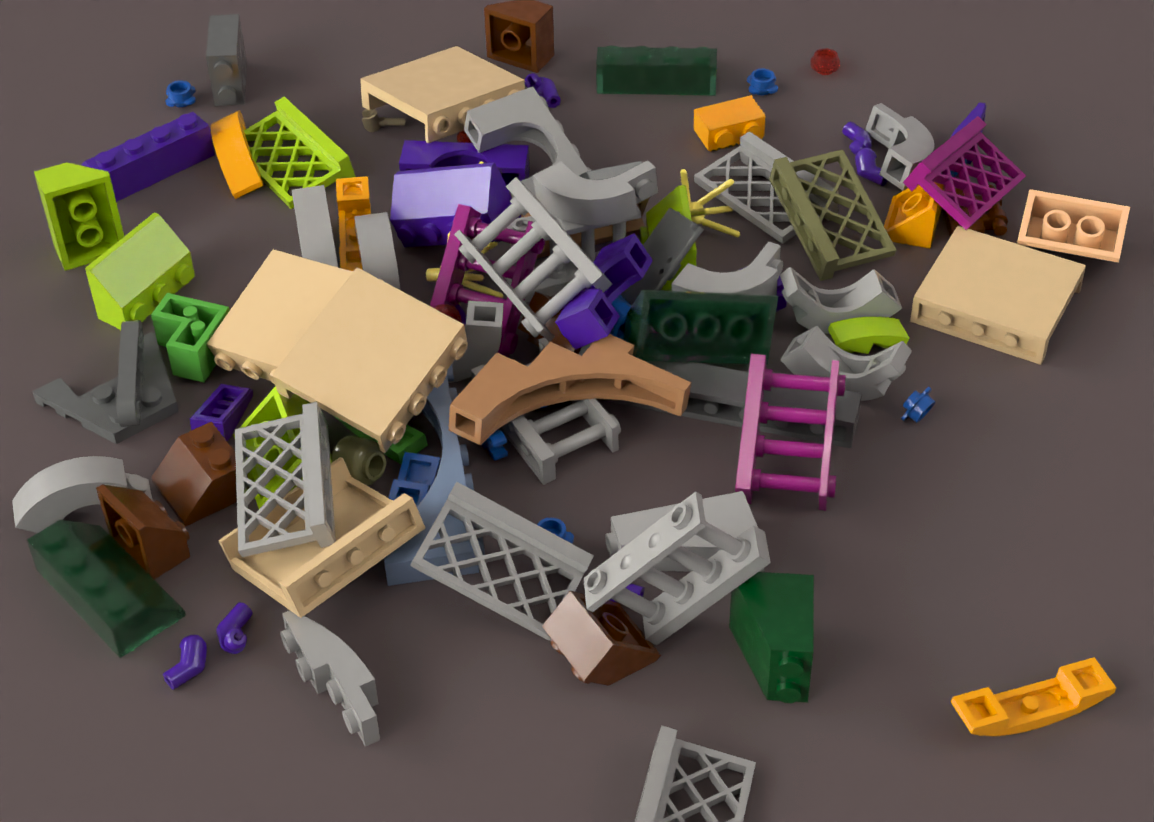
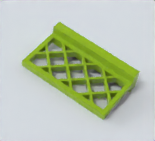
M285 96L274 102L277 111L244 130L247 141H255L254 146L249 147L252 159L258 166L262 181L290 209L294 208L293 197L288 194L289 187L303 186L302 188L324 185L326 188L336 182V179L356 177L349 156ZM278 123L280 125L279 132H266L267 129ZM284 140H296L295 146L282 147ZM263 141H276L274 147H261ZM299 155H312L310 162H297ZM258 156H271L269 162H256ZM278 156H291L290 162H277ZM286 171L285 178H272L273 172ZM294 171H307L306 177H293ZM315 171H329V173L322 177H313Z

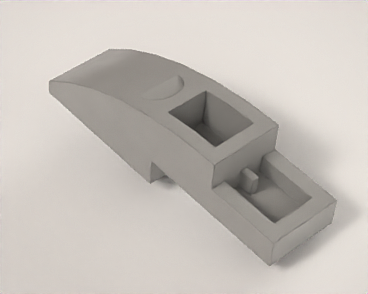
M290 610L282 613L285 630L280 631V635L289 654L295 652L298 657L295 662L304 682L310 680L317 694L328 690L335 705L338 703L342 704L345 709L342 711V715L351 734L357 732L365 746L379 741L377 716L372 708L379 704L374 677L363 661L345 642L324 626L308 617L303 616L300 618Z

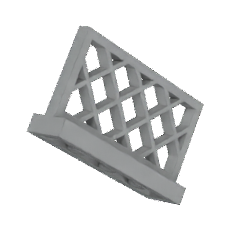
M750 131L740 137L739 147L694 175V182L707 192H711L729 180L730 176H748V181H734L732 186L717 195L716 198L781 244L796 235L792 224L784 230L779 229L773 224V222H790L786 212H773L774 206H782L778 197H774L775 190L769 180L774 160L786 157V155ZM739 159H741V162L747 165L730 167L732 163L736 162ZM805 170L796 172L798 178L810 183L815 176ZM712 176H726V181H711L709 178ZM752 176H763L769 181H752ZM818 178L815 184L829 191L834 189V187ZM729 191H748L747 197H734L729 194ZM751 191H770V197H751ZM813 193L809 196L811 203L823 208L828 199ZM832 202L828 210L838 214V204ZM751 206H770V212H755L751 209Z
M317 402L302 405L303 414L235 429L238 551L242 557L318 541L321 548L336 542L328 423ZM300 428V433L290 444L280 439L287 430ZM263 437L265 440L254 452L246 448L247 439ZM274 445L284 449L273 463L263 458ZM294 455L302 459V463L291 474L282 469V467ZM257 463L267 468L255 482L247 478V474ZM276 474L286 479L274 493L264 488ZM296 485L303 489L304 493L294 504H291L283 498ZM259 493L268 500L255 513L248 509V504ZM278 504L288 511L276 524H273L265 518ZM296 516L305 520L306 530L292 533L284 530ZM259 524L270 530L261 540L249 542V535Z
M456 482L410 566L550 641V636L542 627L543 623L533 619L530 606L547 602L552 614L557 608L555 600L561 598L563 600L569 591H576L594 555ZM450 514L463 521L467 533L448 537L443 523L447 515ZM439 532L441 539L434 540ZM489 535L498 541L501 551L483 555L477 538ZM469 540L475 558L457 562L451 544ZM444 546L449 564L437 567L423 558L428 550ZM520 554L528 556L532 559L535 570L517 574L512 556ZM504 559L510 576L492 581L486 563ZM478 565L484 583L472 586L463 581L460 569ZM557 572L571 580L566 590L552 593L546 575ZM538 577L544 595L526 599L520 581ZM513 583L519 602L506 604L498 600L495 588Z
M661 725L634 822H685L684 819L699 812L706 822H718L709 807L724 800L734 813V818L726 822H743L756 762L676 739L678 730ZM679 754L696 759L702 770L687 776L678 763ZM727 768L744 774L741 783L728 788L717 772ZM674 775L678 781L673 782ZM709 777L719 793L703 800L693 784ZM684 788L694 805L678 812L669 795ZM739 794L738 801L734 797ZM665 810L669 814L666 818H664Z

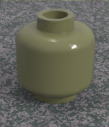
M356 435L346 436L337 443L332 451V462L339 457L343 458L351 477L367 486L376 482L385 471L386 458L384 453L380 451L379 444L373 440Z

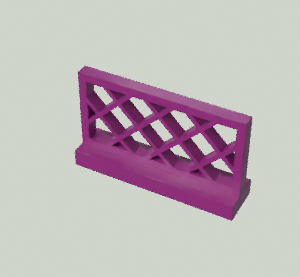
M979 116L922 160L903 181L911 191L920 185L965 230L971 227L1026 177L1012 161L981 133L987 124ZM978 146H979L987 155L980 154V153H979V150H978ZM964 159L972 161L973 167L966 165ZM983 165L990 166L992 172L985 171ZM1001 170H1004L1010 177L1003 176ZM950 171L957 172L960 179L952 177ZM969 176L977 178L978 184L970 182ZM934 182L943 184L945 191L941 190ZM988 182L995 183L996 189L990 188ZM955 188L963 190L964 196L956 194ZM974 193L981 195L983 201L975 200ZM960 206L968 208L970 217L960 208Z

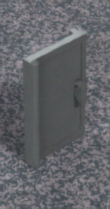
M669 208L643 244L653 259L650 267L641 280L631 285L620 295L636 309L645 313L666 282L672 280L680 269L681 261L704 229L681 215L680 212Z

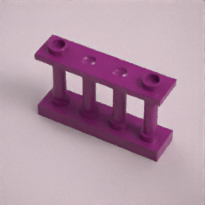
M458 204L430 306L452 318L455 306L460 302L467 304L468 301L504 303L501 343L497 353L509 358V355L514 353L517 346L518 335L515 333L521 312L508 297L503 299L464 289L462 281L465 271L473 269L487 272L477 261L472 264L459 251L458 248L462 243L454 234L460 230L473 240L489 224L482 222L480 212L470 206ZM528 221L526 232L506 228L495 240L516 244L533 228L531 226L533 222ZM543 238L517 261L516 266H511L502 275L505 278L512 279L511 286L513 289L533 272L537 254L543 251L545 245ZM488 259L492 264L496 262L494 260Z
M751 354L735 485L736 492H744L748 504H752L753 491H760V488L819 493V510L824 511L827 508V497L835 498L836 475H830L836 403L837 396L844 397L846 375L839 374L838 360H832L830 377L773 373V369H766V355ZM771 387L829 392L827 410L769 406V402H763L764 391H771ZM768 420L826 425L824 444L765 439V435H759L760 424H767ZM764 454L822 459L821 477L761 473V469H755L757 457H764Z

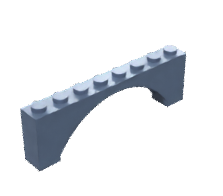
M452 364L448 368L447 376L441 386L438 388L434 387L427 396L425 407L421 411L434 427L443 449L437 476L430 490L417 506L425 529L384 558L388 586L433 580L432 577L411 567V562L444 506L455 483L459 482L474 491L472 474H464L463 466H469L466 444L459 445L458 437L462 436L449 431L450 404L457 397L456 387L449 388L448 383L449 381H454ZM450 514L447 515L443 523L448 537L467 533L463 521ZM439 532L434 540L441 539ZM483 537L477 538L482 554L485 555ZM469 540L451 544L457 562L475 558ZM444 546L428 550L423 558L437 567L449 564ZM475 565L460 569L461 575L479 573V566Z

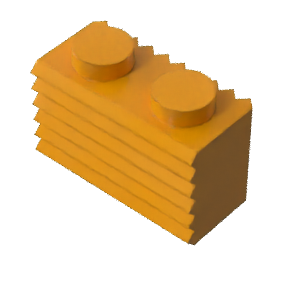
M750 95L694 109V131L707 150L711 152L713 149L728 148L736 143L739 145L740 137L749 131L762 139L765 134L766 116L765 112L760 109V106Z

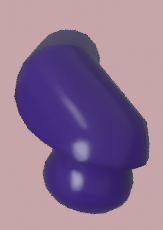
M189 635L184 637L180 642V662L163 673L166 683L172 690H175L204 670L207 645L201 636Z

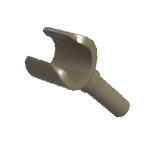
M365 109L362 111V122L368 132H375L385 125L405 126V118L378 117L376 109Z

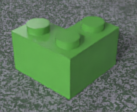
M166 293L151 314L158 345L167 348L173 375L205 382L216 366L215 356L206 344L230 311L228 306Z

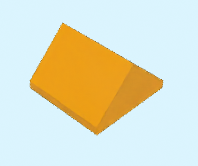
M934 182L941 190H945L943 184ZM920 185L913 191L907 188L893 196L884 227L892 242L931 249L942 207Z

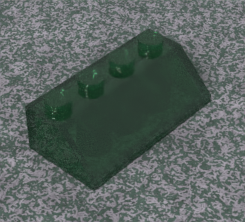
M614 45L597 48V94L716 96L717 48H678L675 46L666 48L646 46L618 47Z
M642 290L626 315L623 340L634 345L633 356L643 361L750 364L751 354L766 355V364H768L778 296Z
M59 520L27 539L36 570L119 658H122L186 616L185 610L100 525Z

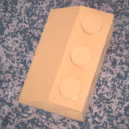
M1030 189L1017 244L1119 263L1130 207Z

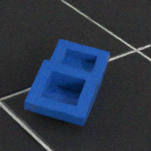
M405 452L398 480L393 479L388 498L394 501L405 493L413 498L417 507L430 490L437 476L441 458Z

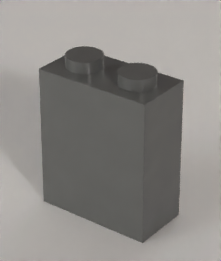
M239 14L209 16L206 60L215 106L245 104L247 58Z

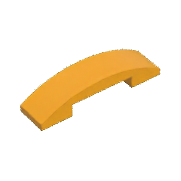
M240 110L211 124L214 148L227 184L235 199L263 186L258 166L252 159L244 132L246 126Z
M368 176L336 179L340 268L354 271L356 267L362 269L354 216L371 214Z
M1093 657L1059 667L1055 678L998 694H993L991 689L986 687L953 696L951 703L971 734L979 736H1004L1035 730L1076 715L1114 694L1116 686L1096 658Z

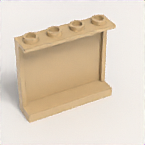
M458 46L360 78L362 107L372 110L389 104L425 124L427 143L463 131L468 110L525 89L524 79Z
M957 226L914 295L910 322L1041 365L1046 356L1049 339L1073 294L1081 291L1086 265L971 229L965 230L963 227Z
M273 249L206 345L215 356V363L227 371L235 369L244 372L250 378L256 380L263 378L274 383L271 376L353 271Z
M356 267L271 376L279 394L288 399L293 394H296L310 403L317 402L324 411L376 439L380 451L386 453L392 443L397 444L405 433L406 425L413 415L417 416L425 407L427 396L433 388H438L444 382L447 370L453 361L459 360L464 355L468 346L465 327L459 321Z
M341 457L331 463L336 542L332 545L321 548L318 541L242 557L238 551V527L218 540L235 572L300 618L425 529V525L412 497L404 493L394 501L351 477L345 461ZM297 486L288 492L283 499L294 504L304 493L303 489ZM277 504L265 519L276 524L288 510ZM296 516L284 530L289 533L306 530L305 520ZM259 524L249 535V542L261 540L270 530Z

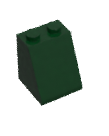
M757 572L731 591L729 628L767 700L784 703H808L814 647V575Z

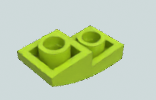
M889 317L850 318L830 323L828 327L835 345L848 353L859 352L869 354L873 343L883 348H889L901 341L907 344L910 338L899 319Z

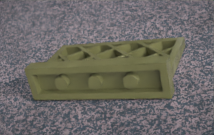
M843 149L789 162L787 156L774 160L769 180L820 281L833 278L835 271L895 256L896 248ZM838 162L843 170L841 176L824 169L825 165ZM805 170L815 176L810 183L798 178L796 172ZM822 177L836 183L833 191L815 185L818 178ZM840 185L854 191L856 195L854 201L837 194ZM811 193L828 199L824 208L811 203L809 199ZM835 202L849 208L846 217L828 210L831 203ZM853 211L866 215L869 220L868 225L866 226L851 220L850 217ZM826 218L840 224L841 227L838 233L825 229L822 225L823 219ZM845 227L863 234L859 243L842 236ZM869 236L880 241L883 248L875 250L863 245L866 237ZM837 243L854 250L853 256L840 259L835 250Z

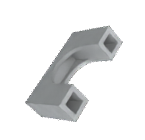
M533 86L467 111L464 131L478 153L510 141H527L542 148L551 159L552 165L562 161L578 176L591 171L581 160L577 147L573 143L571 144L564 134L562 124L555 120L550 113L546 100L538 95ZM533 176L522 180L521 182L536 197Z

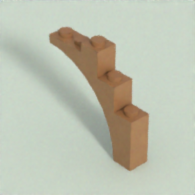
M611 334L593 342L582 356L553 342H549L529 366H525L496 352L450 404L449 431L481 445L497 429L520 415L551 404L595 398L635 402L681 416L687 409L692 382L634 357V345Z

